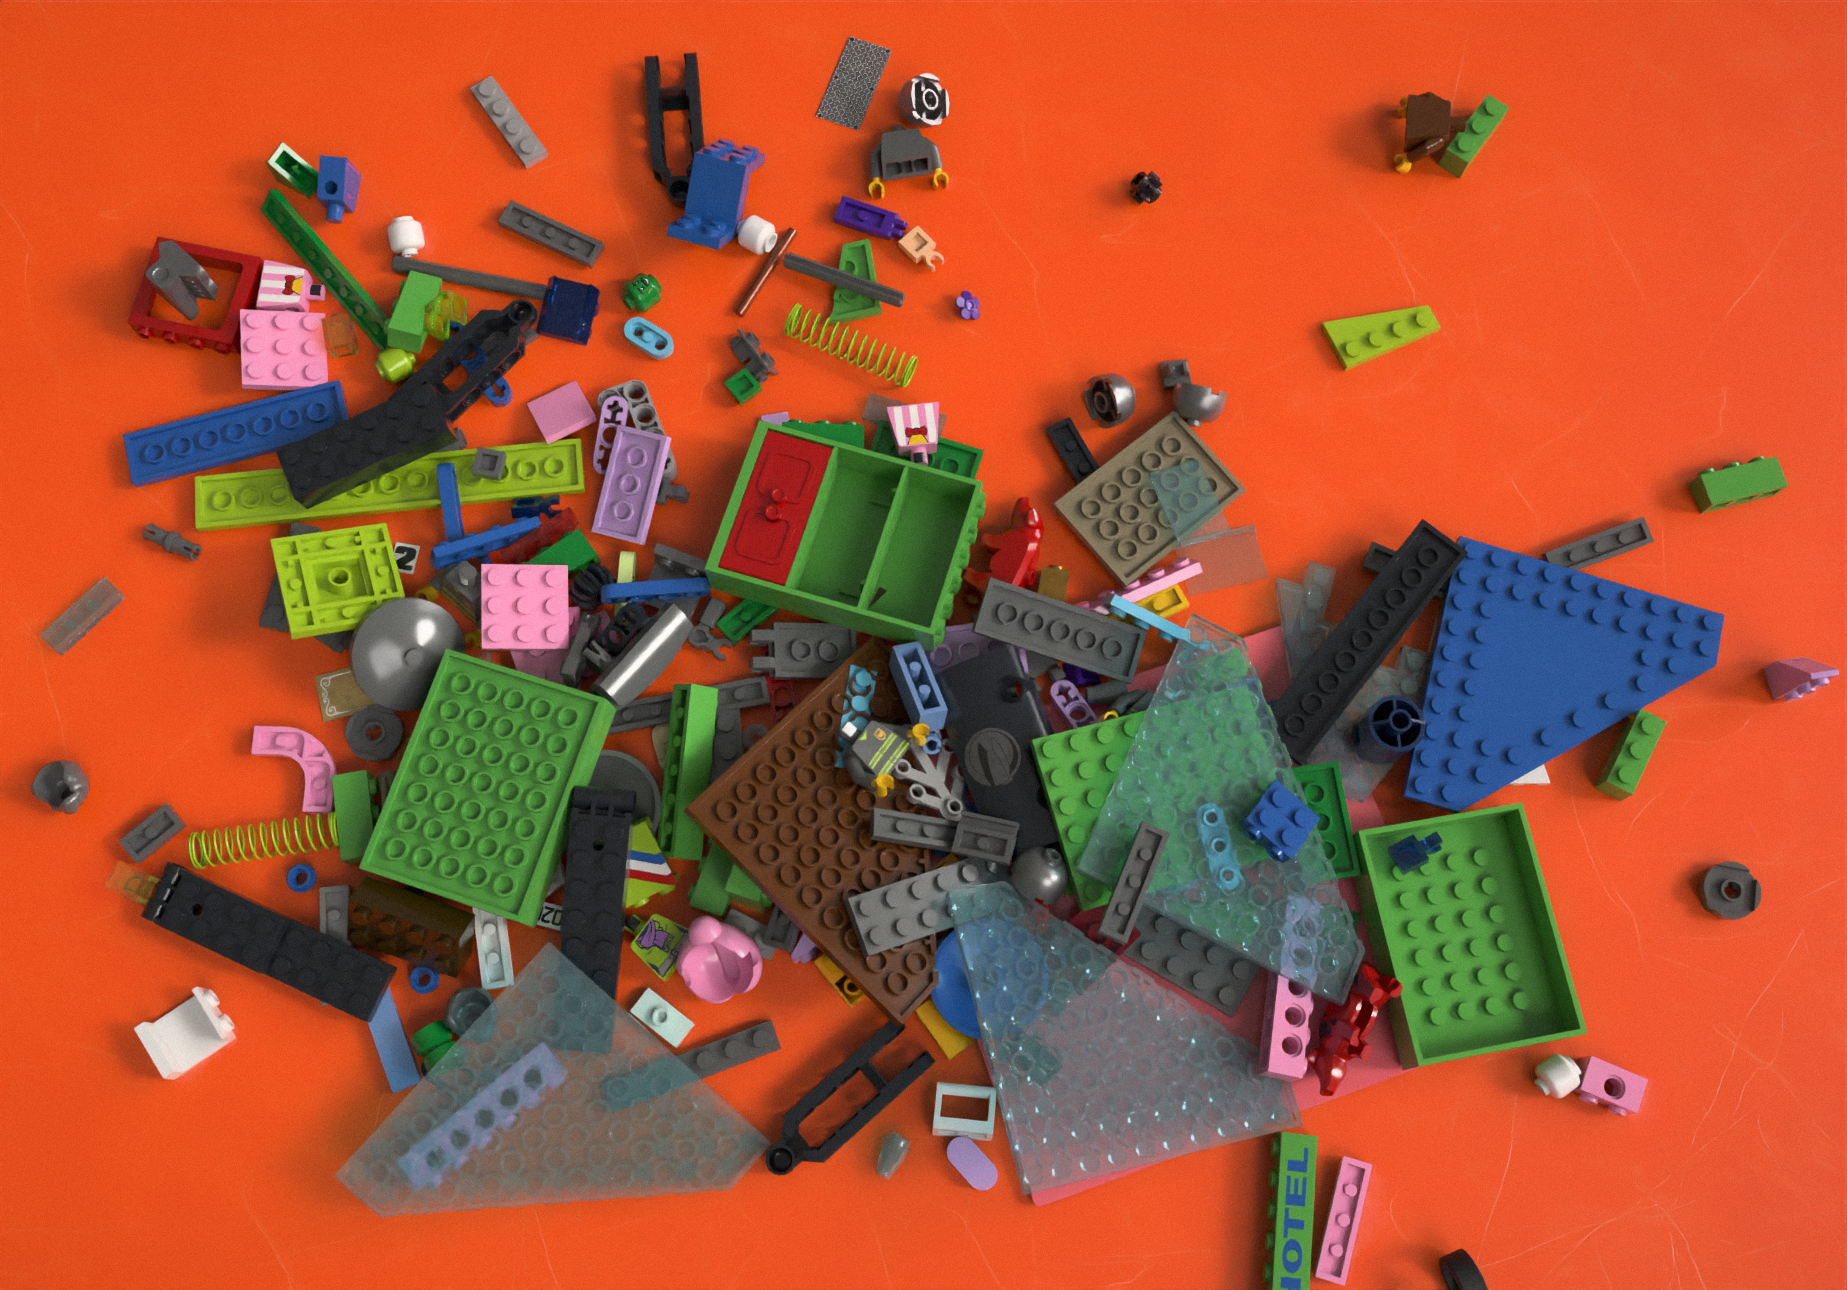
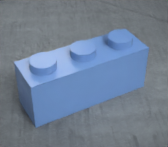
M920 641L893 646L889 668L912 726L924 723L928 725L930 732L943 729L948 709Z

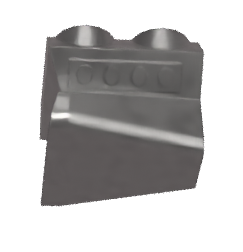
M173 240L160 242V259L146 271V276L155 290L187 320L192 321L199 314L196 298L215 301L219 288L209 278V274L200 264Z

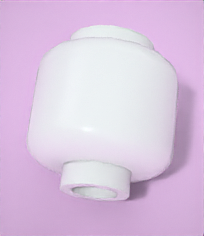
M756 215L749 216L746 220H741L736 229L739 245L758 255L770 252L777 240L774 225Z
M403 216L392 220V224L387 227L390 248L393 252L401 254L402 257L410 258L417 256V251L424 248L425 240L421 223L413 220V217Z
M1553 1054L1536 1066L1535 1073L1538 1079L1534 1082L1545 1096L1550 1093L1553 1097L1561 1099L1580 1085L1579 1076L1582 1073L1568 1055L1563 1057L1560 1054Z

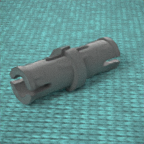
M153 523L148 524L145 528L154 532V535L145 530L143 531V538L145 540L162 546L163 550L168 553L175 552L192 562L196 561L199 556L189 550L201 554L202 547L181 538V534L175 531L168 532Z

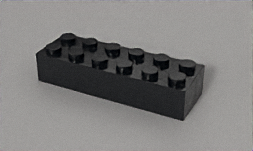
M426 383L276 451L294 499L306 509H309L458 442L459 439L440 394L430 383Z

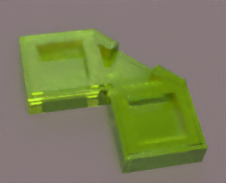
M451 289L441 292L427 303L424 309V331L441 341L449 339L450 321H456L462 325L467 324V299Z

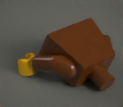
M1425 92L1420 95L1409 94L1408 98L1402 97L1399 101L1402 108H1398L1397 112L1401 117L1406 118L1404 152L1407 153L1406 156L1397 154L1394 157V162L1401 164L1396 166L1395 169L1399 173L1405 174L1415 162L1441 148H1445L1448 145L1450 132L1465 133L1466 117L1451 116V102L1432 92Z

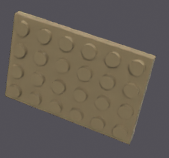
M1174 410L1057 500L1052 508L1124 589V587L1138 579L1242 496L1247 489Z

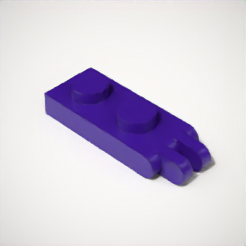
M846 196L842 197L834 216V223L888 241L891 240V237L902 239L904 235L902 230H906L908 225L905 221L900 220V216L894 212Z

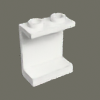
M195 987L192 989L195 996L156 1022L144 1021L134 1028L164 1079L175 1080L236 1039L232 1031L235 1026L228 1015H222L217 1006L220 1004V1001L211 989Z

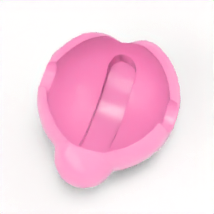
M700 916L690 924L688 937L679 950L676 966L679 975H683L686 987L693 994L705 1002L721 1004L728 1001L735 993H746L758 984L763 970V961L759 946L747 932L734 925L718 922L713 917Z

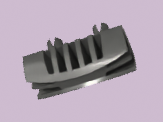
M666 602L654 617L646 615L645 622L637 631L636 637L617 657L615 655L614 657L610 656L593 640L589 645L591 650L586 648L581 653L601 670L599 672L601 675L589 687V693L606 698L617 709L616 712L628 705L645 691L672 662L686 641L693 627L692 622L674 603ZM633 611L628 613L629 617L627 620L629 622L635 620L634 616L636 614Z

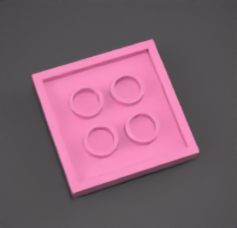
M240 309L242 389L296 391L328 383L325 313Z
M481 564V650L569 649L568 565Z

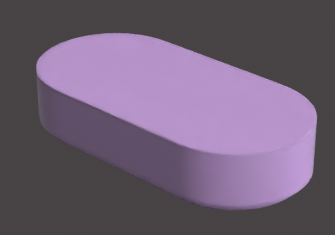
M957 1137L949 1143L947 1147L949 1161L972 1187L977 1190H988L994 1186L998 1176L997 1169L971 1139Z

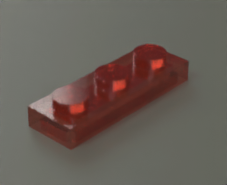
M568 507L499 554L506 564L518 565L521 562H528L530 556L546 546H551L554 540L566 532L574 531L579 524L577 517L571 508Z

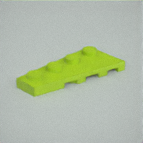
M1429 305L1322 322L1320 326L1344 371L1434 334L1441 328Z

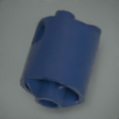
M1391 695L1381 698L1354 721L1351 739L1354 749L1357 751V756L1361 760L1372 764L1385 765L1393 763L1420 743L1425 734V720L1419 707L1406 697Z

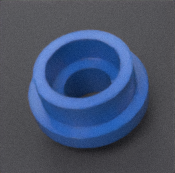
M297 864L287 874V885L297 893L308 892L316 884V871L307 864ZM306 874L307 880L300 884L298 882L299 876Z
M420 965L412 970L409 977L411 988L420 994L431 993L437 988L440 981L438 972ZM424 974H428L430 976L429 982L422 985L421 977Z

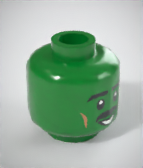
M639 273L623 285L624 296L622 301L630 311L635 309L639 313H645L661 300L660 293L662 292V287L651 274Z

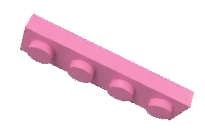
M1346 1156L1340 1157L1314 1268V1277L1345 1286L1372 1164Z

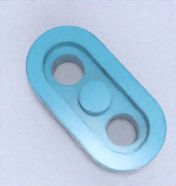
M634 317L626 322L624 334L630 344L658 360L666 359L672 354L674 344L672 337L667 332L641 317ZM638 331L643 332L641 336L634 335ZM658 345L665 346L662 350L656 349Z

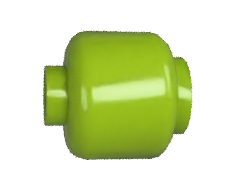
M389 347L380 351L377 354L378 360L374 362L384 381L388 380L392 384H397L410 378L415 373L413 365L418 363L413 352L395 347Z

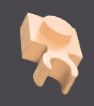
M918 225L898 241V247L916 264L923 259L929 271L935 272V266L931 263L932 260H937L943 265L944 257L942 254L933 251L936 243Z

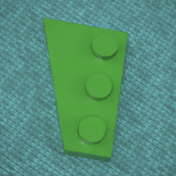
M865 239L843 244L839 270L877 283L870 240ZM837 286L833 298V311L830 314L831 326L835 325L838 321L842 324L883 315L881 301Z

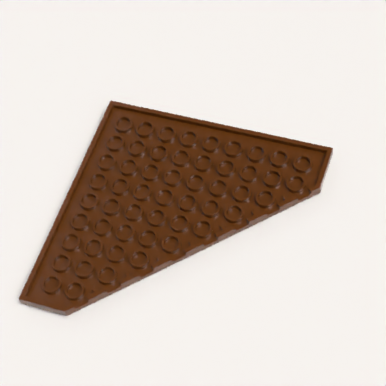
M872 636L684 810V813L899 1027L939 984V975L935 966V955L937 954L936 936L933 934L864 958L844 904V900L931 871L929 850L927 848L869 839L870 811L874 808L926 816L923 804L910 803L906 798L907 790L913 784L918 783L905 778L898 779L891 772L890 776L894 780V789L887 787V795L879 797L876 790L872 792L869 788L854 783L847 768L835 767L837 764L836 750L842 752L845 749L837 743L841 717L848 714L853 708L851 705L852 698L846 693L850 665L865 668L871 675L872 680L876 681L874 695L868 705L870 716L860 712L855 714L851 721H855L857 717H864L868 722L873 720L901 726L905 724L912 725L889 668L892 649L880 637ZM871 671L877 672V676L873 675ZM854 676L848 684L850 693L853 696L866 697L871 691V684L867 687L866 693L860 694L853 688V681L856 679V676ZM847 699L849 709L843 711L844 700ZM907 750L901 759L907 760L911 768L921 771V767L911 750ZM898 766L901 772H905L903 767ZM912 791L915 797H919L918 792Z

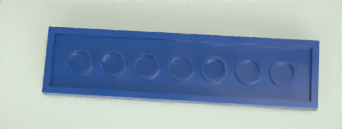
M339 380L123 434L132 484L138 488L274 453L349 419L342 383Z

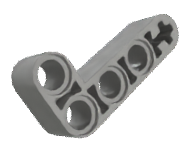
M631 380L605 389L598 395L597 402L601 412L603 403L607 398L614 395L621 396L628 403L627 417L632 416L636 429L666 436L648 388L641 380ZM636 393L643 394L639 399L631 398ZM615 401L617 405L611 408L613 412L612 419L605 418L607 421L615 422L617 413L623 411V407L619 406V401ZM643 417H652L648 423L640 422ZM669 447L666 459V466L668 468L663 471L662 477L668 476L674 481L677 477L678 469L672 450Z

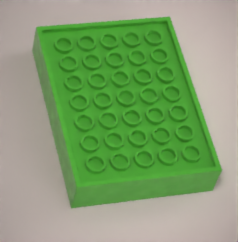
M446 649L359 868L535 928L569 838L576 785H589L617 709L606 698Z
M1522 802L1360 830L1353 834L1361 876L1353 878L1376 968L1386 976L1400 981L1403 986L1400 996L1397 998L1391 996L1386 1002L1402 1070L1588 1034Z

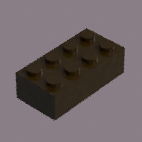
M367 876L364 877L348 900L347 940L357 945L375 949L383 954L395 956L412 964L420 965L457 978L472 954L475 914Z

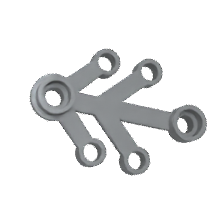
M905 724V725H903V726L912 727V729H913V726H912L911 724ZM911 739L910 742L912 744L908 750H911L923 772L911 768L910 763L904 759H900L892 771L894 777L898 779L905 778L918 783L913 784L907 790V800L913 804L920 803L938 810V815L941 819L960 821L961 811H966V806L961 800L966 780L964 776L958 773V770L962 771L960 764H957L951 771L953 783L950 793L944 784L950 757L955 753L950 739L942 740L935 767L923 750V747L916 745L914 739ZM943 745L947 746L950 752L946 751ZM898 766L903 767L905 772H901ZM923 786L933 789L938 797L926 794ZM912 791L918 792L919 797H915ZM950 805L955 808L956 812L951 810Z

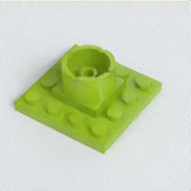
M386 523L270 539L291 639L354 630L362 618L374 607L394 598L405 597Z

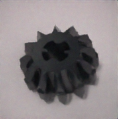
M599 563L595 565L590 564L585 570L581 569V573L575 576V580L570 583L568 594L574 603L585 611L596 610L599 605H603L601 603L600 587L614 584L617 580L605 566Z

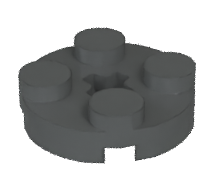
M377 704L366 706L368 708L360 712L357 711L349 719L345 730L346 741L351 751L364 761H389L403 745L405 739L404 722L392 709ZM380 727L381 737L372 740L369 731Z
M1737 862L1720 863L1708 868L1701 878L1699 892L1702 906L1706 911L1724 920L1744 918L1752 911H1755L1760 904L1762 894L1760 883L1757 879L1754 880L1746 866ZM1728 883L1736 891V895L1730 898L1724 892V888L1728 886Z

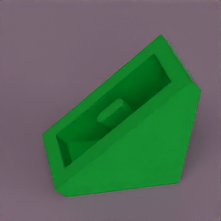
M281 142L266 161L268 168L277 182L310 198L318 187L319 172L285 143Z

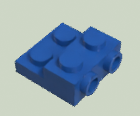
M1275 779L1269 784L1238 825L1244 829L1243 832L1248 838L1258 841L1266 848V853L1272 859L1283 864L1293 858L1308 839L1307 835L1321 818Z

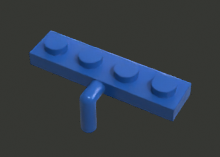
M538 516L529 519L528 517H522L514 521L513 524L506 526L496 525L488 529L487 532L477 535L476 533H470L462 537L461 540L451 543L444 541L432 548L429 561L433 570L475 557L478 558L480 564H493L489 553L538 538L542 524Z

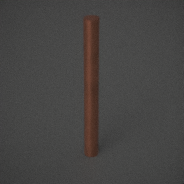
M788 228L735 309L736 315L744 317L796 237V230Z

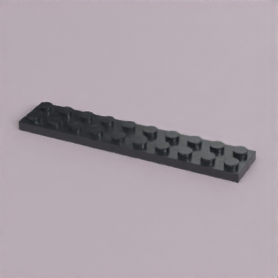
M1422 519L1256 727L1262 734V737L1297 765L1301 766L1468 552Z

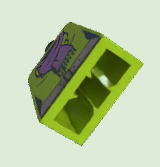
M656 913L647 922L633 914L624 926V929L636 937L631 943L630 948L659 978L667 982L677 968V956L682 944L688 937L689 929Z

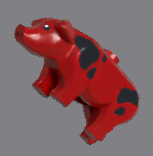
M1367 960L1352 965L1343 974L1319 1026V1048L1313 1049L1306 1057L1307 1066L1314 1069L1320 1081V1095L1322 1096L1334 1095L1346 1075L1347 1061L1353 1058H1360L1366 1062L1369 1059L1373 1049L1364 1038L1371 1032L1376 1022L1378 1008L1384 1005L1391 996L1395 998L1400 996L1403 988L1400 981L1386 976Z

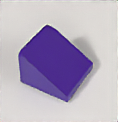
M1062 663L1063 672L1066 675L1064 680L1070 681L1076 688L1100 684L1098 674Z

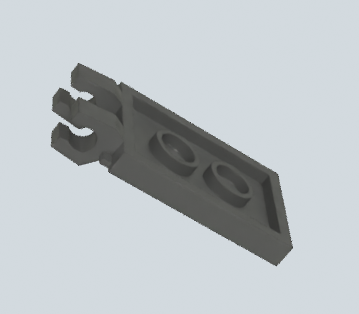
M773 622L772 627L763 630H751V634L748 635L749 646L763 647L768 645V657H752V661L749 662L750 673L764 674L769 672V677H773V680H826L857 651L856 630L830 623Z

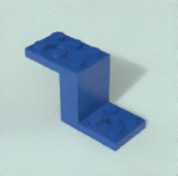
M719 139L695 152L684 215L668 225L667 236L717 250L738 236L736 229L742 220L751 172L764 165L766 154L758 152L759 149L753 146L744 145L743 148L734 146V142L728 139Z

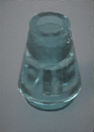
M890 1131L888 1137L884 1136L875 1172L884 1178L891 1179L892 1175L911 1151L909 1147L912 1141L894 1131Z

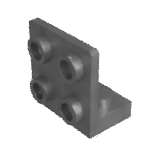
M660 543L656 544L653 551L656 562L647 581L707 578L704 570L707 561ZM701 597L641 603L658 610L666 602L674 603L691 620Z

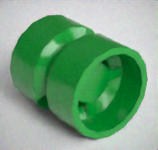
M439 1020L423 1027L411 1038V1043L418 1056H425L423 1059L424 1066L430 1077L433 1078L448 1073L465 1059V1054L460 1045L456 1044L455 1041H451L453 1033L444 1025V1020Z

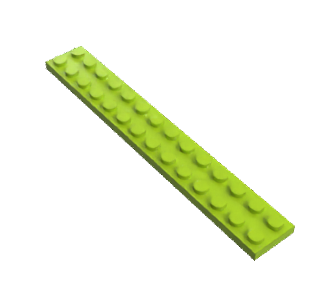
M581 438L556 440L550 444H547V442L486 447L487 449L503 451L507 455L500 481L474 477L471 470L477 448L431 453L309 509H306L294 499L282 468L196 476L195 526L199 532L441 508L437 464L453 462L455 467L460 505L586 493Z

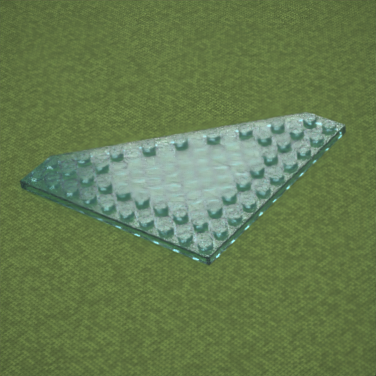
M1193 613L1185 625L1075 867V871L1113 890L1140 822L1145 821L1170 833L1142 903L1143 906L1339 1006L1344 1005L1365 953L1361 939L1358 940L1352 924L1354 922L1346 900H1343L1337 886L1338 879L1331 861L1326 858L1321 845L1323 841L1317 825L1307 835L1308 839L1293 858L1282 864L1280 861L1272 859L1266 853V848L1258 841L1248 838L1243 832L1244 829L1238 824L1275 779L1305 805L1308 802L1299 781L1297 782L1291 765H1293L1285 743L1281 742L1276 727L1278 725L1269 704L1267 705L1261 690L1263 687L1255 666L1252 667L1245 640ZM1203 816H1206V820L1209 823L1218 821V824L1213 827L1206 825L1203 821ZM1215 838H1223V839H1224L1223 841H1220V840H1219V841H1216V842H1213V843H1212V841H1213Z
M999 881L948 891L945 894L1023 1195L1303 1126L1290 1081L1257 1075L1259 1048L1241 1036H1235L1226 1030L1223 1024L1206 1013H1200L1191 1007L1188 1001L1171 990H1165L1156 984L1153 978L1138 968L1130 967L1121 961L1118 955L1100 943L1098 945L1083 936V932L1065 920L1062 922L1048 913V909L1036 901H1031L1013 890L1014 887L1007 882Z
M549 941L340 1168L334 1177L379 1217L404 1214H430L443 1211L481 1210L482 1208L520 1207L534 1204H559L585 1200H611L624 1197H650L663 1194L732 1190L772 1143Z

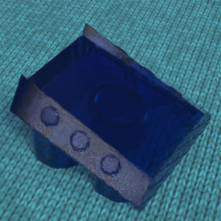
M555 275L550 277L536 333L586 346L592 334L593 318L598 315L600 310L598 302L600 290L592 284L578 283L558 278Z

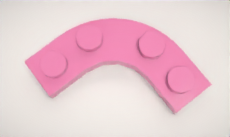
M254 726L252 755L287 757L296 760L301 765L305 773L302 812L306 814H328L335 811L331 776L337 775V769L333 757L327 748L311 734L297 728Z

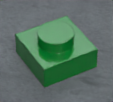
M746 367L724 382L725 388L740 406L762 392V386Z

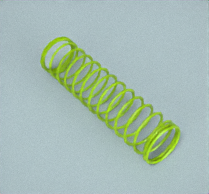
M799 303L795 304L789 312L784 325V335H791L793 339L799 336L802 343L809 339L810 347L818 344L820 351H824L828 347L829 355L837 352L839 360L847 356L848 364L856 360L857 368H861L866 364L867 372H871L875 368L877 377L885 372L886 381L894 377L895 385H900L902 388H905L910 382L918 363L917 356L913 355L910 357L902 372L900 381L897 383L898 370L905 358L906 351L902 353L893 374L887 378L888 368L895 355L896 347L892 349L887 365L878 374L879 361L886 350L887 343L883 344L876 363L868 370L869 359L876 347L877 338L874 339L866 360L859 366V356L867 342L868 334L863 337L855 358L849 361L850 350L857 339L858 330L854 332L848 350L840 357V348L848 334L849 326L845 327L838 347L833 353H830L831 342L839 329L840 322L838 321L835 324L828 344L821 349V339L829 326L830 317L826 319L819 339L815 344H811L812 334L818 326L821 313H818L815 317L809 336L802 340V331L809 321L812 310L808 309L800 331L796 336H793L792 333L800 321L803 310L802 305Z
M336 812L328 813V827L332 838L329 847L324 842L323 819L318 813L316 816V826L321 840L319 848H315L312 843L311 818L307 815L305 817V830L309 841L307 850H304L301 846V825L299 819L295 817L293 819V829L298 844L295 852L290 848V828L288 821L284 818L282 820V834L286 844L285 853H281L278 849V827L276 822L272 820L270 833L275 847L273 855L267 852V830L265 824L261 822L259 824V837L264 850L261 857L255 853L256 834L252 824H249L247 827L248 842L252 851L251 858L248 859L244 855L245 837L243 829L239 825L236 828V841L241 854L239 860L233 858V836L231 829L228 827L224 831L225 846L229 854L227 862L221 859L222 839L217 829L213 831V845L218 857L217 862L213 864L210 861L211 844L209 835L205 830L202 834L197 831L190 834L188 840L189 857L192 865L196 869L205 868L208 863L214 867L219 862L227 865L231 859L235 863H239L242 858L246 861H251L254 856L261 860L265 854L273 858L277 852L279 855L285 856L288 850L295 855L299 849L305 853L311 847L319 851L322 845L326 849L332 848L333 844L339 848L335 826ZM296 821L298 825L299 838L296 829ZM273 824L276 832V842L274 838ZM285 824L287 828V838L285 833ZM250 827H251V829H252V834H253V845H252V842H251ZM262 827L264 830L265 845L262 837ZM239 829L242 837V849L239 841ZM227 830L230 836L231 850L228 846ZM216 832L219 839V853L216 845ZM204 833L206 835L208 843V856L206 853V847L204 842ZM195 836L200 847V864L196 859L194 851Z

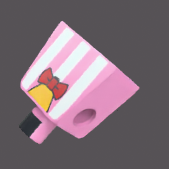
M264 260L256 305L259 310L308 313L311 300H325V286L313 284V279L306 269Z
M939 401L887 407V422L898 456H911V462L928 466L927 454L937 452Z

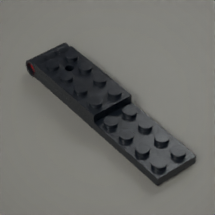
M576 785L560 927L562 939L551 1048L605 1054L612 1052L637 792L633 790ZM597 839L604 842L602 850L596 847Z
M169 861L141 914L143 918L251 970L279 980L365 1022L372 1021L397 970V967ZM202 906V912L199 914V908Z

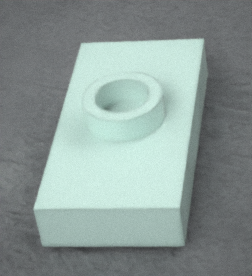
M649 987L630 1010L631 1013L676 1048L695 1025Z

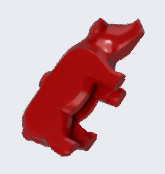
M1021 497L1016 501L1011 515L1012 526L1010 529L1000 535L984 533L980 546L987 549V552L992 555L987 564V572H977L970 567L967 568L963 577L964 584L968 586L965 587L962 601L971 607H979L987 579L990 577L1024 589L1027 585H1032L1036 575L1034 568L1040 556L1041 540L1045 528L1038 511L1029 506L1028 497Z

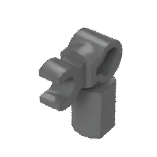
M709 597L697 620L699 625L693 627L688 635L689 644L696 650H703L707 653L709 651L713 652L715 658L719 661H726V656L719 653V648L727 646L732 649L733 643L728 639H715L716 636L709 633L710 630L713 631L715 629L716 623L726 608V604L716 598Z

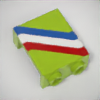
M649 816L634 822L626 908L631 905L634 908H638L650 901L649 896L658 892L660 896L669 893L676 888L675 884L680 877L678 872H672L651 831L653 824ZM600 839L597 840L596 847L602 850L604 842Z

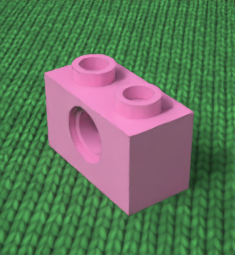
M1594 1056L1581 1057L1578 1066L1582 1073L1579 1076L1580 1085L1573 1090V1092L1580 1094L1579 1099L1593 1105H1597L1598 1102L1608 1106L1607 1111L1617 1116L1625 1117L1626 1114H1637L1648 1079ZM1606 1080L1613 1087V1092L1610 1096L1604 1090Z

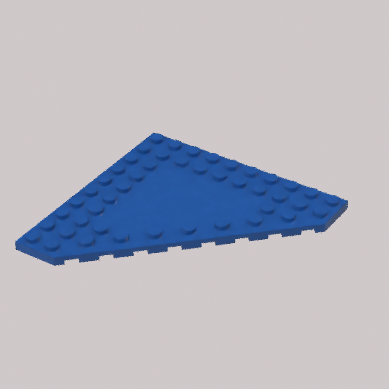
M1459 536L1456 539V543L1465 549L1468 554L1447 580L1420 706L1425 720V734L1420 743L1411 749L1401 798L1454 814L1459 813L1715 667L1724 615Z

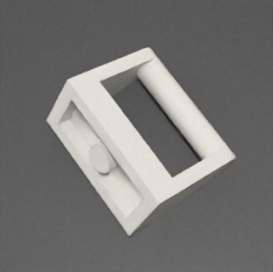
M937 1082L932 1135L992 1141L997 1088ZM942 1094L989 1099L987 1121L940 1117Z

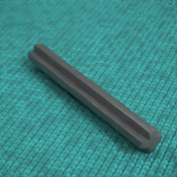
M791 252L786 253L783 259V264L788 269L895 307H902L906 296L901 291Z

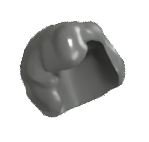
M67 759L55 760L40 769L31 784V791L38 800L49 804L54 811L75 814L88 796L90 783L87 775L78 763Z
M475 986L459 988L451 995L448 1001L443 1023L461 1040L471 1039L475 1043H484L492 1037L493 1029L496 1025L495 1021L500 1015L499 1007L495 998L485 988H477Z

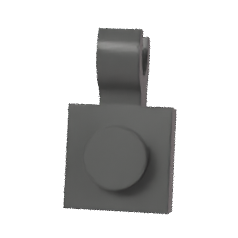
M662 477L655 504L666 506L668 499L679 503H688L690 493L687 492V487L671 485L672 480L670 477Z

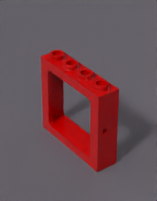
M157 236L146 271L160 259L159 243L173 239ZM173 240L200 266L241 274L223 328L221 330H213L149 317L158 292L147 278L146 271L127 323L132 327L137 336L151 340L154 337L173 345H177L178 342L188 344V346L197 350L209 348L222 355H230V353L241 355L240 309L256 310L264 261L258 256Z

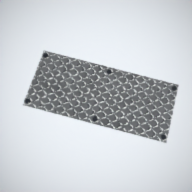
M849 36L816 113V117L859 131L892 50Z

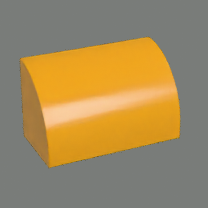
M932 998L914 1011L948 1061L977 1040L957 1031L949 1025L939 1014Z

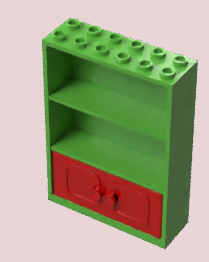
M759 420L704 570L713 590L750 599L901 644L920 641L923 650L934 653L937 644L942 645L946 633V629H944L945 619L950 620L952 616L954 594H958L961 588L962 569H966L969 563L970 545L975 544L977 538L978 520L983 519L987 493L983 492V481ZM879 587L887 590V592L884 595H882L870 607V604L875 594L877 593Z

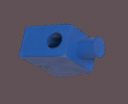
M320 155L317 199L327 209L325 220L334 224L342 223L343 212L353 213L355 211L362 176L345 157Z

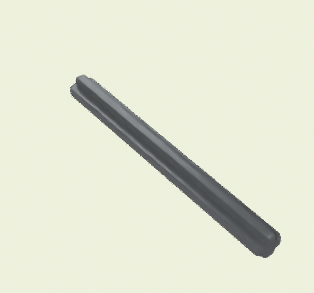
M395 256L392 262V268L395 272L409 274L411 270L442 278V281L538 300H545L548 294L547 286L544 284L401 256Z

